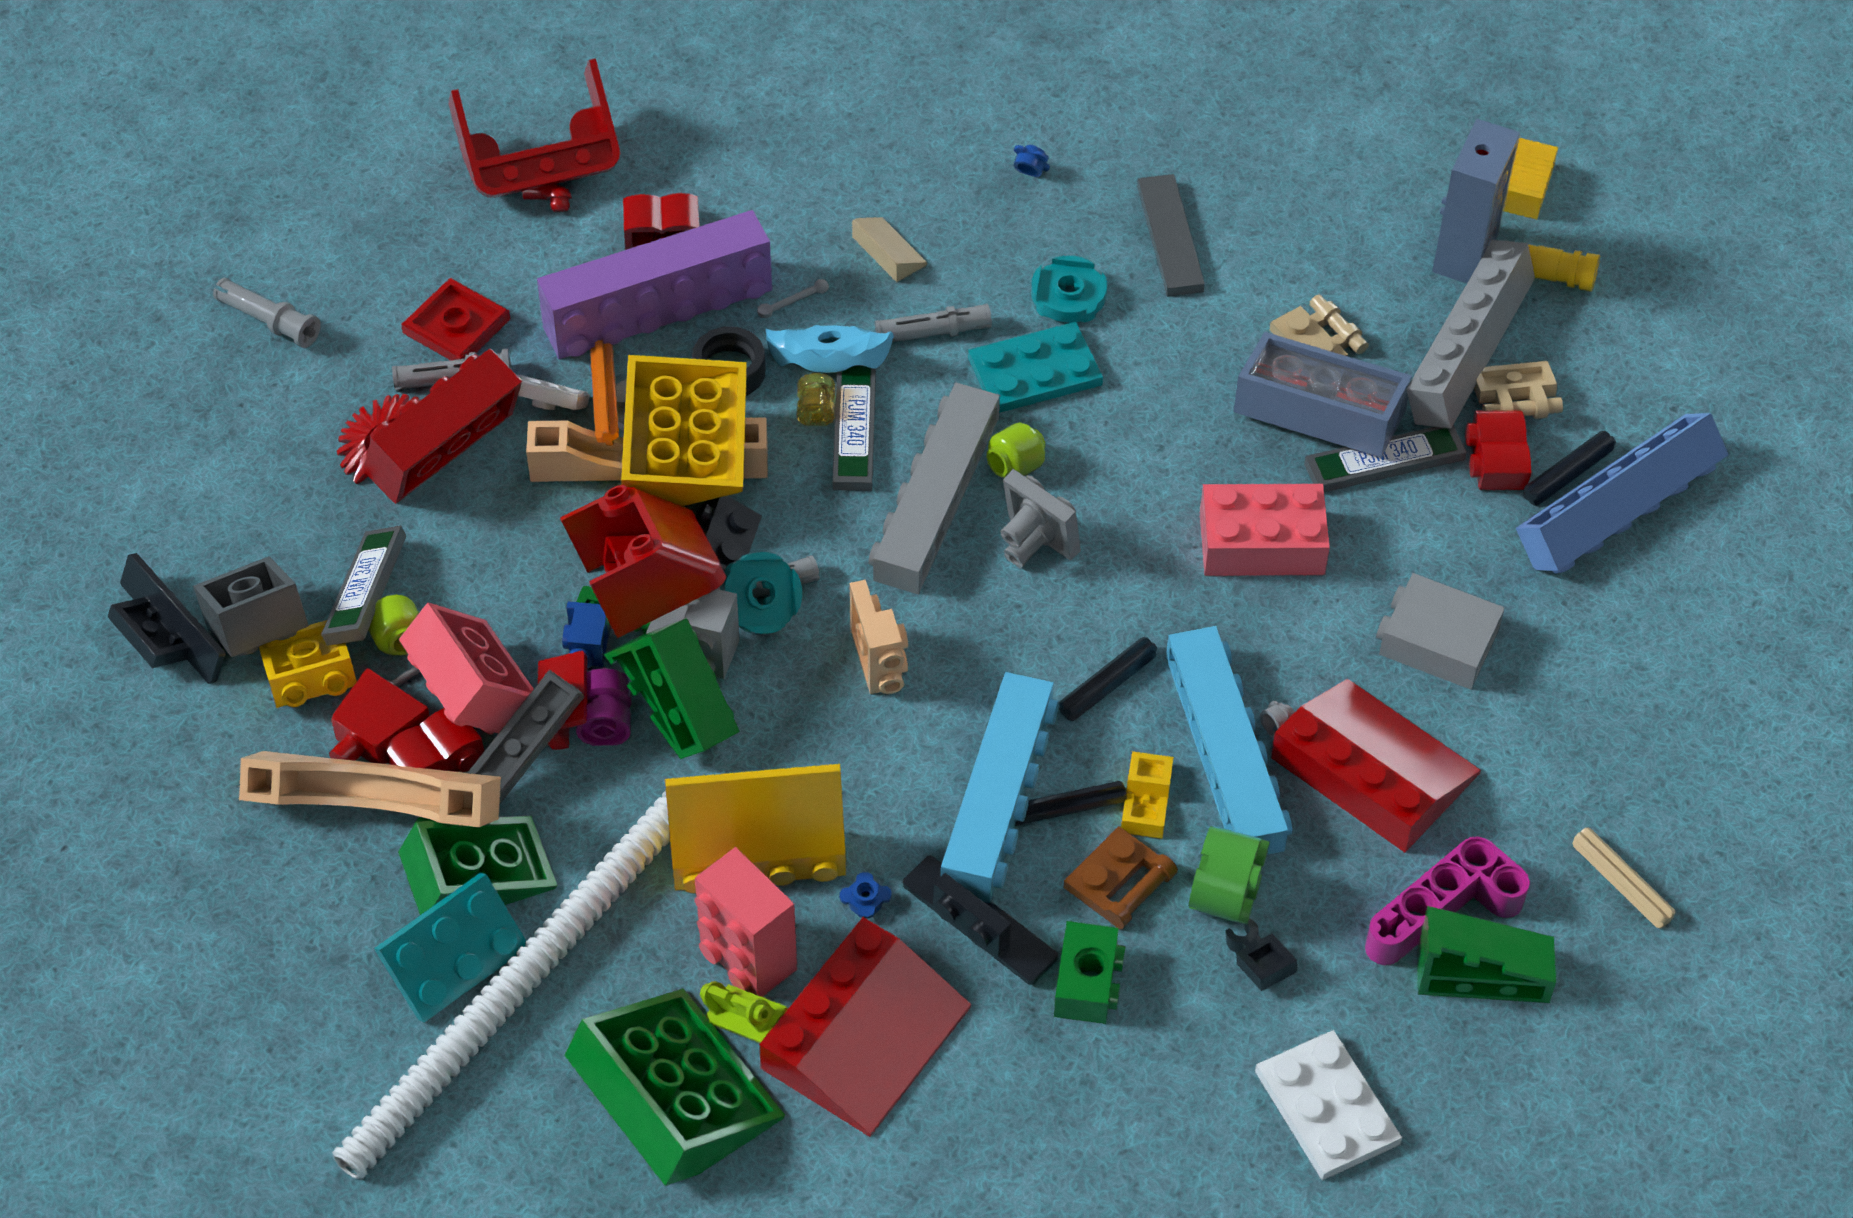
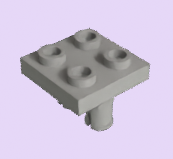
M1013 469L1003 479L1008 514L1011 520L1001 530L1002 538L1009 544L1004 550L1006 559L1021 569L1042 545H1048L1071 561L1081 552L1074 506L1065 498L1060 496L1055 498L1045 491L1042 484L1030 475L1024 477Z

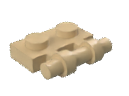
M1320 294L1314 296L1309 303L1316 311L1314 314L1309 315L1299 306L1270 322L1269 330L1274 335L1344 356H1348V354L1343 349L1349 346L1357 354H1362L1369 346L1368 342L1362 337V331L1354 323H1348L1340 315L1341 310L1332 301L1327 302ZM1329 325L1337 334L1331 337L1322 327Z
M1548 361L1488 366L1483 369L1476 379L1474 390L1479 404L1494 403L1483 404L1482 411H1523L1524 416L1533 415L1534 419L1547 418L1548 414L1563 412L1561 397L1547 398L1556 396L1557 382ZM1529 399V400H1526V401H1515V402H1512V400Z

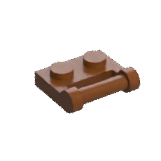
M1118 826L1064 880L1063 888L1121 930L1132 920L1131 914L1163 881L1169 882L1178 873V868L1169 857L1163 854L1158 855ZM1142 866L1150 870L1119 902L1109 900Z

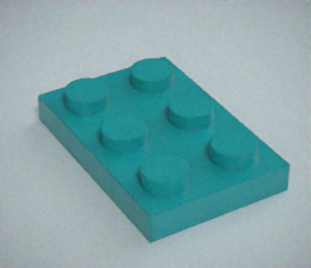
M1076 322L968 350V360L982 390L1000 395L999 413L1103 385L1101 371Z
M479 873L376 946L374 950L419 1021L425 1023L505 965L513 956H517V951L521 947H526V939L488 876Z

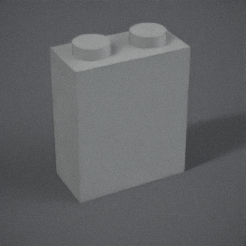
M1412 573L1407 586L1399 585L1391 604V608L1395 609L1392 616L1384 615L1376 635V638L1382 640L1379 655L1471 690L1499 632L1505 607Z

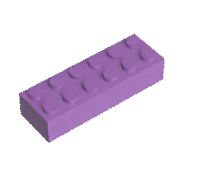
M750 210L537 278L543 329L558 359L569 356L577 357L594 347L597 340H603L604 344L610 343L614 345L624 338L640 333H651L661 326L676 321L685 322L692 319L695 315L713 309L722 310L732 303L747 298H759L766 292L772 291L770 240L754 211Z

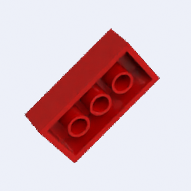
M491 348L480 356L477 354L471 355L461 364L458 373L450 379L448 376L439 379L431 387L430 394L422 400L418 398L411 400L401 410V416L391 423L388 421L382 422L372 431L369 449L366 452L367 459L364 472L390 500L397 504L510 417L515 408L522 380Z

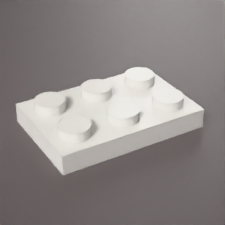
M1334 1030L1256 1064L1255 1072L1322 1180L1401 1144L1402 1137Z

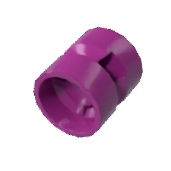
M607 668L594 669L587 672V722L576 726L577 736L584 743L592 746H612L622 744L629 739L631 734L630 706L632 692L627 687L631 680L625 673Z

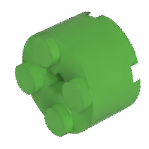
M1210 826L1201 851L1202 857L1199 868L1196 869L1189 899V908L1248 925L1254 903L1253 899L1256 900L1262 880L1260 873L1262 866L1265 864L1270 841Z

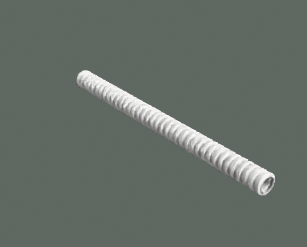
M666 790L663 792L662 797H659L654 802V806L646 811V816H641L637 821V825H633L629 829V834H625L620 839L621 843H616L612 848V852H608L603 858L604 862H599L595 866V871H591L586 876L587 880H582L578 885V890H573L569 895V899H565L561 903V909H556L552 913V918H547L543 923L544 928H538L534 933L535 937H530L526 941V947H521L517 951V957L513 956L508 961V966L501 968L499 976H494L490 980L491 986L486 985L481 990L482 996L477 995L472 1000L473 1006L467 1005L463 1010L464 1015H458L455 1018V1025H449L445 1029L446 1035H440L436 1039V1045H431L426 1050L427 1055H421L417 1060L418 1065H412L409 1068V1076L403 1075L399 1079L400 1086L394 1085L389 1090L391 1096L385 1095L380 1100L381 1106H374L371 1110L372 1116H365L361 1121L362 1127L356 1126L352 1130L353 1137L347 1136L342 1141L343 1148L337 1147L333 1151L334 1160L343 1171L358 1179H363L367 1175L366 1168L372 1169L377 1164L375 1158H382L386 1154L385 1147L391 1148L396 1143L394 1137L400 1138L405 1133L404 1127H410L414 1123L413 1117H419L424 1112L423 1106L429 1107L433 1102L432 1096L438 1097L442 1092L441 1086L447 1087L450 1084V1076L456 1077L460 1073L459 1066L465 1067L470 1062L469 1056L474 1057L479 1052L478 1046L483 1047L488 1042L487 1036L492 1037L497 1032L496 1027H501L506 1022L505 1017H510L515 1012L514 1007H519L524 1002L523 997L528 998L530 996L532 988H537L540 985L541 978H546L550 974V968L554 969L559 964L558 959H563L568 954L567 949H572L576 945V940H580L585 935V930H590L594 925L593 921L600 919L602 911H607L611 906V902H615L619 898V893H623L628 888V883H632L636 879V874H640L645 869V865L651 863L653 856H657L661 852V846H666L670 842ZM350 1166L355 1170L357 1175L351 1173L345 1167Z

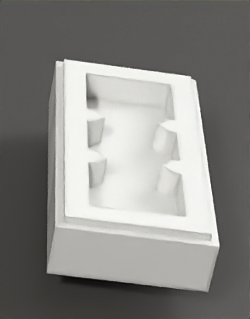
M520 374L517 375L522 380L518 396L533 399L532 405L535 407L555 410L557 405L572 410L586 408L588 405L590 394L586 391Z

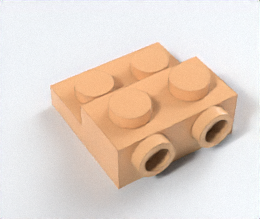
M866 580L851 582L850 630L870 694L879 692L894 694L904 687L902 673L908 672V663L904 651L905 648H908L905 626L903 623L897 625L892 609L881 611L877 594L870 595Z

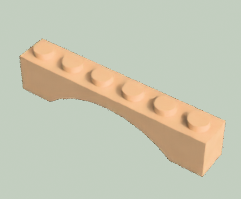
M745 418L743 479L768 478L767 418ZM528 421L526 454L530 482L621 480L623 437L615 439L614 445L606 446V443L597 442L595 431L583 428L570 421Z
M261 751L241 758L239 800L278 805L309 804L374 808L416 815L438 823L481 827L499 819L501 777Z

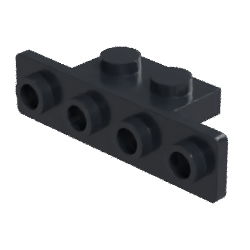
M729 495L707 500L701 505L695 515L724 571L730 563L749 554L762 515L732 499Z
M137 553L129 554L120 584L133 600L112 604L108 613L109 620L152 669L187 660L208 684L217 682L224 662L225 651L154 573L152 568Z
M932 855L927 856L903 879V887L1028 985H1033L1058 960L1057 951L992 901L990 904L984 903L947 873L941 876L942 863Z

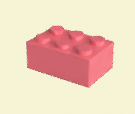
M1203 484L1200 524L1205 576L1325 575L1330 546L1323 484Z
M427 602L399 638V641L409 654L407 656L409 662L419 669L426 679L427 689L438 697L445 708L444 714L458 726L468 725L480 728L488 734L499 733L534 690L485 619Z
M736 847L695 877V903L698 910L697 926L700 933V951L711 964L715 965L719 962L728 971V978L735 987L763 997L797 970L794 903Z

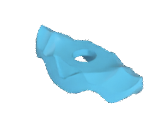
M815 325L807 329H786L781 331L765 328L768 348L774 360L780 366L794 363L806 370L823 373L843 371L854 365H864L873 369L878 368L889 353L894 337L892 331L878 333L856 326Z

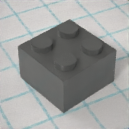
M270 556L193 586L207 629L231 657L249 655L258 650L261 645L274 640L289 639L296 635L298 630L309 626L296 583Z

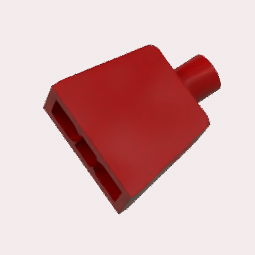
M367 668L333 713L331 721L335 738L339 743L329 752L330 758L356 761L362 756L371 763H388L383 746L400 732L418 726L429 717L428 707Z

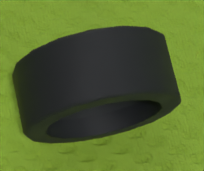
M725 326L710 330L701 336L693 347L692 359L708 360L715 354L725 351H737L745 354L752 360L751 365L746 368V396L760 387L765 379L766 362L765 349L757 336L751 331L740 327Z

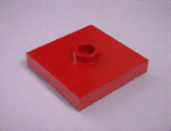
M449 278L401 324L402 333L449 360L465 359L466 355H469L471 352L477 353L511 318L508 309Z

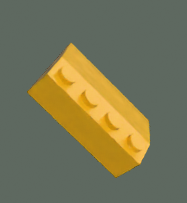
M628 355L621 485L634 487L680 506L743 492L747 362Z
M840 764L665 779L675 891L685 890L689 893H696L695 877L735 847L771 882L778 886L788 885L794 880L813 878L816 881L827 882L834 880L837 876H846Z

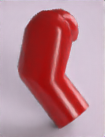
M559 184L522 191L523 200H551L550 208L554 212H567L570 208L569 199H572L571 193L567 188Z

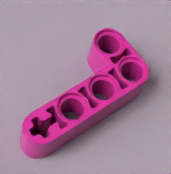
M1470 837L1460 843L1374 915L1370 921L1366 939V954L1372 961L1381 965H1392L1402 959L1419 943L1428 906L1456 913L1472 898H1475L1498 917H1514L1521 912L1530 884L1528 874L1489 840L1482 837ZM1471 862L1477 863V864H1479V865H1481V866H1474V865H1472V864H1470V863H1471ZM1440 887H1446L1451 889L1452 891H1446L1441 889ZM1501 890H1507L1512 892L1513 894H1508ZM1410 912H1418L1423 916H1416Z

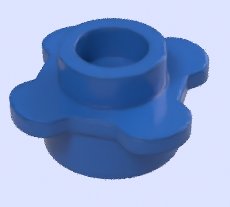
M1016 145L1013 151L1017 154L1014 167L1017 171L1033 177H1040L1043 171H1049L1050 165L1047 164L1049 157L1041 148L1034 145H1026L1025 147Z
M868 872L859 873L856 876V881L850 887L843 888L840 891V901L845 905H849L850 909L859 917L866 919L872 918L881 909L883 903H888L891 900L890 888L879 885L873 880V875ZM863 893H868L870 896L862 897L861 895Z

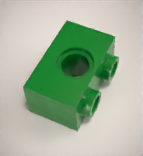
M1072 921L1066 922L1055 995L1054 1017L1106 1024L1108 1009L1117 1010L1120 984L1112 983L1113 971L1122 972L1125 946L1117 945L1119 928ZM1093 971L1098 973L1099 975L1086 976L1083 974V972Z

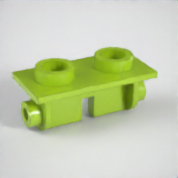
M717 981L704 984L700 990V997L709 1009L705 1016L713 1025L757 1043L762 1042L788 1009L784 1005L728 984L725 987Z

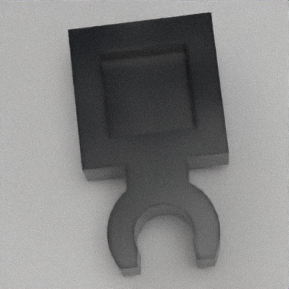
M1249 919L1248 925L1244 924V930L1247 933L1245 936L1236 935L1230 928L1225 930L1227 946L1236 953L1237 965L1261 991L1298 972L1295 957L1273 934L1261 939L1259 937L1258 925L1252 919Z

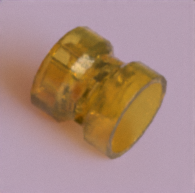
M811 373L799 379L797 383V397L799 401L796 407V418L800 423L805 426H827L835 419V404L833 400L836 396V383L833 378L822 373Z

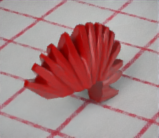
M395 394L393 398L388 395L385 397L382 407L377 399L373 400L372 415L362 406L359 408L360 415L356 413L352 415L357 422L346 421V425L350 428H342L341 430L344 435L339 436L338 441L345 443V445L337 450V455H347L340 466L341 468L346 467L344 470L346 475L356 471L353 479L356 484H359L368 477L364 472L367 459L366 452L369 449L371 440L370 434L382 422L388 421L391 423L401 416V410L411 401L408 394H403L401 397Z

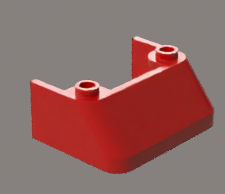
M596 58L588 60L584 72L593 107L582 109L573 115L569 124L571 140L506 155L500 154L497 142L490 135L484 133L470 135L459 90H451L449 107L462 157L474 186L480 194L485 197L496 198L605 173L615 167L620 157V148Z
M615 486L609 489L603 497L560 517L587 573L604 565L603 554L606 536L640 535L632 539L628 544V548L624 552L625 564L589 581L617 638L716 590L726 579V574L692 510L634 487Z

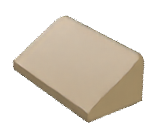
M883 217L857 218L852 221V237L896 282L927 266V262Z

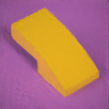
M1132 751L1126 790L1127 799L1124 803L1121 828L1129 834L1163 839L1174 757Z

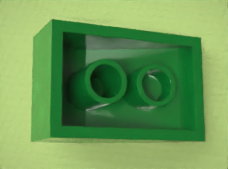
M532 816L499 817L498 820L481 827L438 823L436 821L416 822L398 851L420 915L479 873L488 876L505 905L554 890L558 886Z

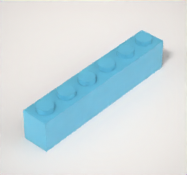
M1216 626L1168 635L1166 659L1224 829L1270 841L1267 855L1285 851L1287 835L1292 834L1291 818L1287 810H1281L1278 802L1280 798L1279 785L1275 775L1269 776L1265 745L1262 740H1256L1253 732L1255 731L1254 714L1251 707L1244 706L1242 700L1243 685L1240 675L1238 673L1233 674L1230 667L1232 656L1228 642L1226 640L1221 641Z
M1009 672L1004 674L941 865V876L947 873L984 903L989 904L991 903L995 887L1002 889L1008 869V863H1004L1006 854H1014L1018 839V830L1014 829L1016 820L1023 822L1025 819L1029 797L1024 795L1027 788L1034 789L1039 771V764H1036L1035 760L1037 755L1042 757L1045 755L1049 739V732L1045 731L1046 725H1054L1059 707V701L1053 699L1054 682Z

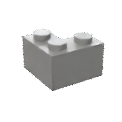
M716 589L690 602L689 606L684 605L650 622L646 634L687 618L692 629L697 634L700 647L709 666L714 671L716 677L725 679L740 641L737 594Z

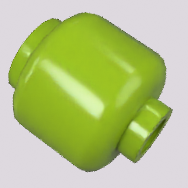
M1021 422L1012 424L991 437L986 453L987 462L997 476L1005 478L1014 469L1025 477L1040 468L1044 463L1045 439L1038 430L1033 429L1027 424Z
M395 594L385 596L376 602L375 614L368 631L377 648L385 654H408L399 638L419 614L414 602L408 597Z

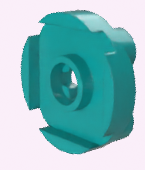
M1071 255L1053 258L1052 264L1045 266L1043 269L1042 265L1039 266L1032 277L1031 298L1036 306V311L1043 317H1049L1060 322L1092 321L1096 313L1103 308L1106 302V276L1103 272L1101 276L1094 269L1095 264L1088 259ZM1067 285L1074 286L1075 292H1065L1063 290L1066 289Z
M770 552L747 554L726 567L724 571L726 579L720 586V590L737 594L739 628L752 634L777 632L786 626L785 624L791 620L793 615L797 614L802 603L801 580L796 571L791 569L783 561V558L777 554ZM757 582H762L763 588L770 590V597L763 599V605L758 604L757 598L752 596V589L757 587Z

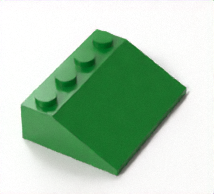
M684 988L583 1018L564 1054L665 1186L701 1174L785 1117L783 1111Z

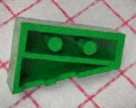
M687 618L639 636L604 654L611 665L618 662L631 679L627 687L632 694L636 696L641 693L655 712L650 716L651 720L680 759L706 751L740 732L735 722L733 711L728 706L716 681V675L709 666L700 647L697 634L692 629Z

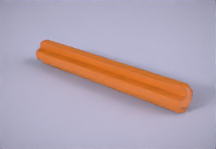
M597 340L595 346L590 349L595 437L598 443H606V446L614 445V440L619 437L613 346L610 343L604 344L603 340Z

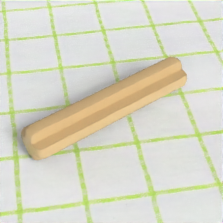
M1584 828L1574 837L1573 847L1656 928L1661 929L1671 922L1675 915V909L1591 828Z

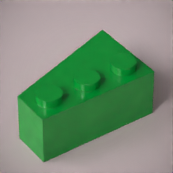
M1428 906L1417 947L1418 995L1550 1003L1556 985L1554 937Z

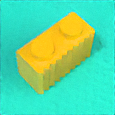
M1519 138L1504 207L1505 212L1538 219L1559 147Z

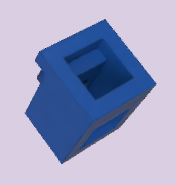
M568 601L566 607L568 624H565L563 630V649H569V653L584 651L587 655V668L591 666L603 667L611 625L601 605Z

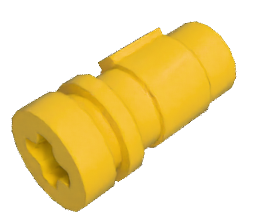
M1528 244L1535 278L1553 282H1565L1567 287L1571 288L1579 285L1581 290L1593 291L1600 264V255L1587 253L1586 256H1583L1582 251L1575 250L1573 254L1563 252L1561 249Z

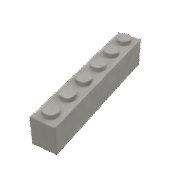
M1506 240L1491 241L1406 389L1415 424L1452 428L1476 385V379L1488 364L1535 280L1528 243Z
M955 382L949 397H942L937 413L939 419L936 425H929L925 435V449L922 454L916 453L910 471L912 477L909 483L903 482L899 489L897 509L895 513L889 512L883 526V539L881 543L875 542L869 555V565L873 566V581L919 595L999 419L1000 395Z

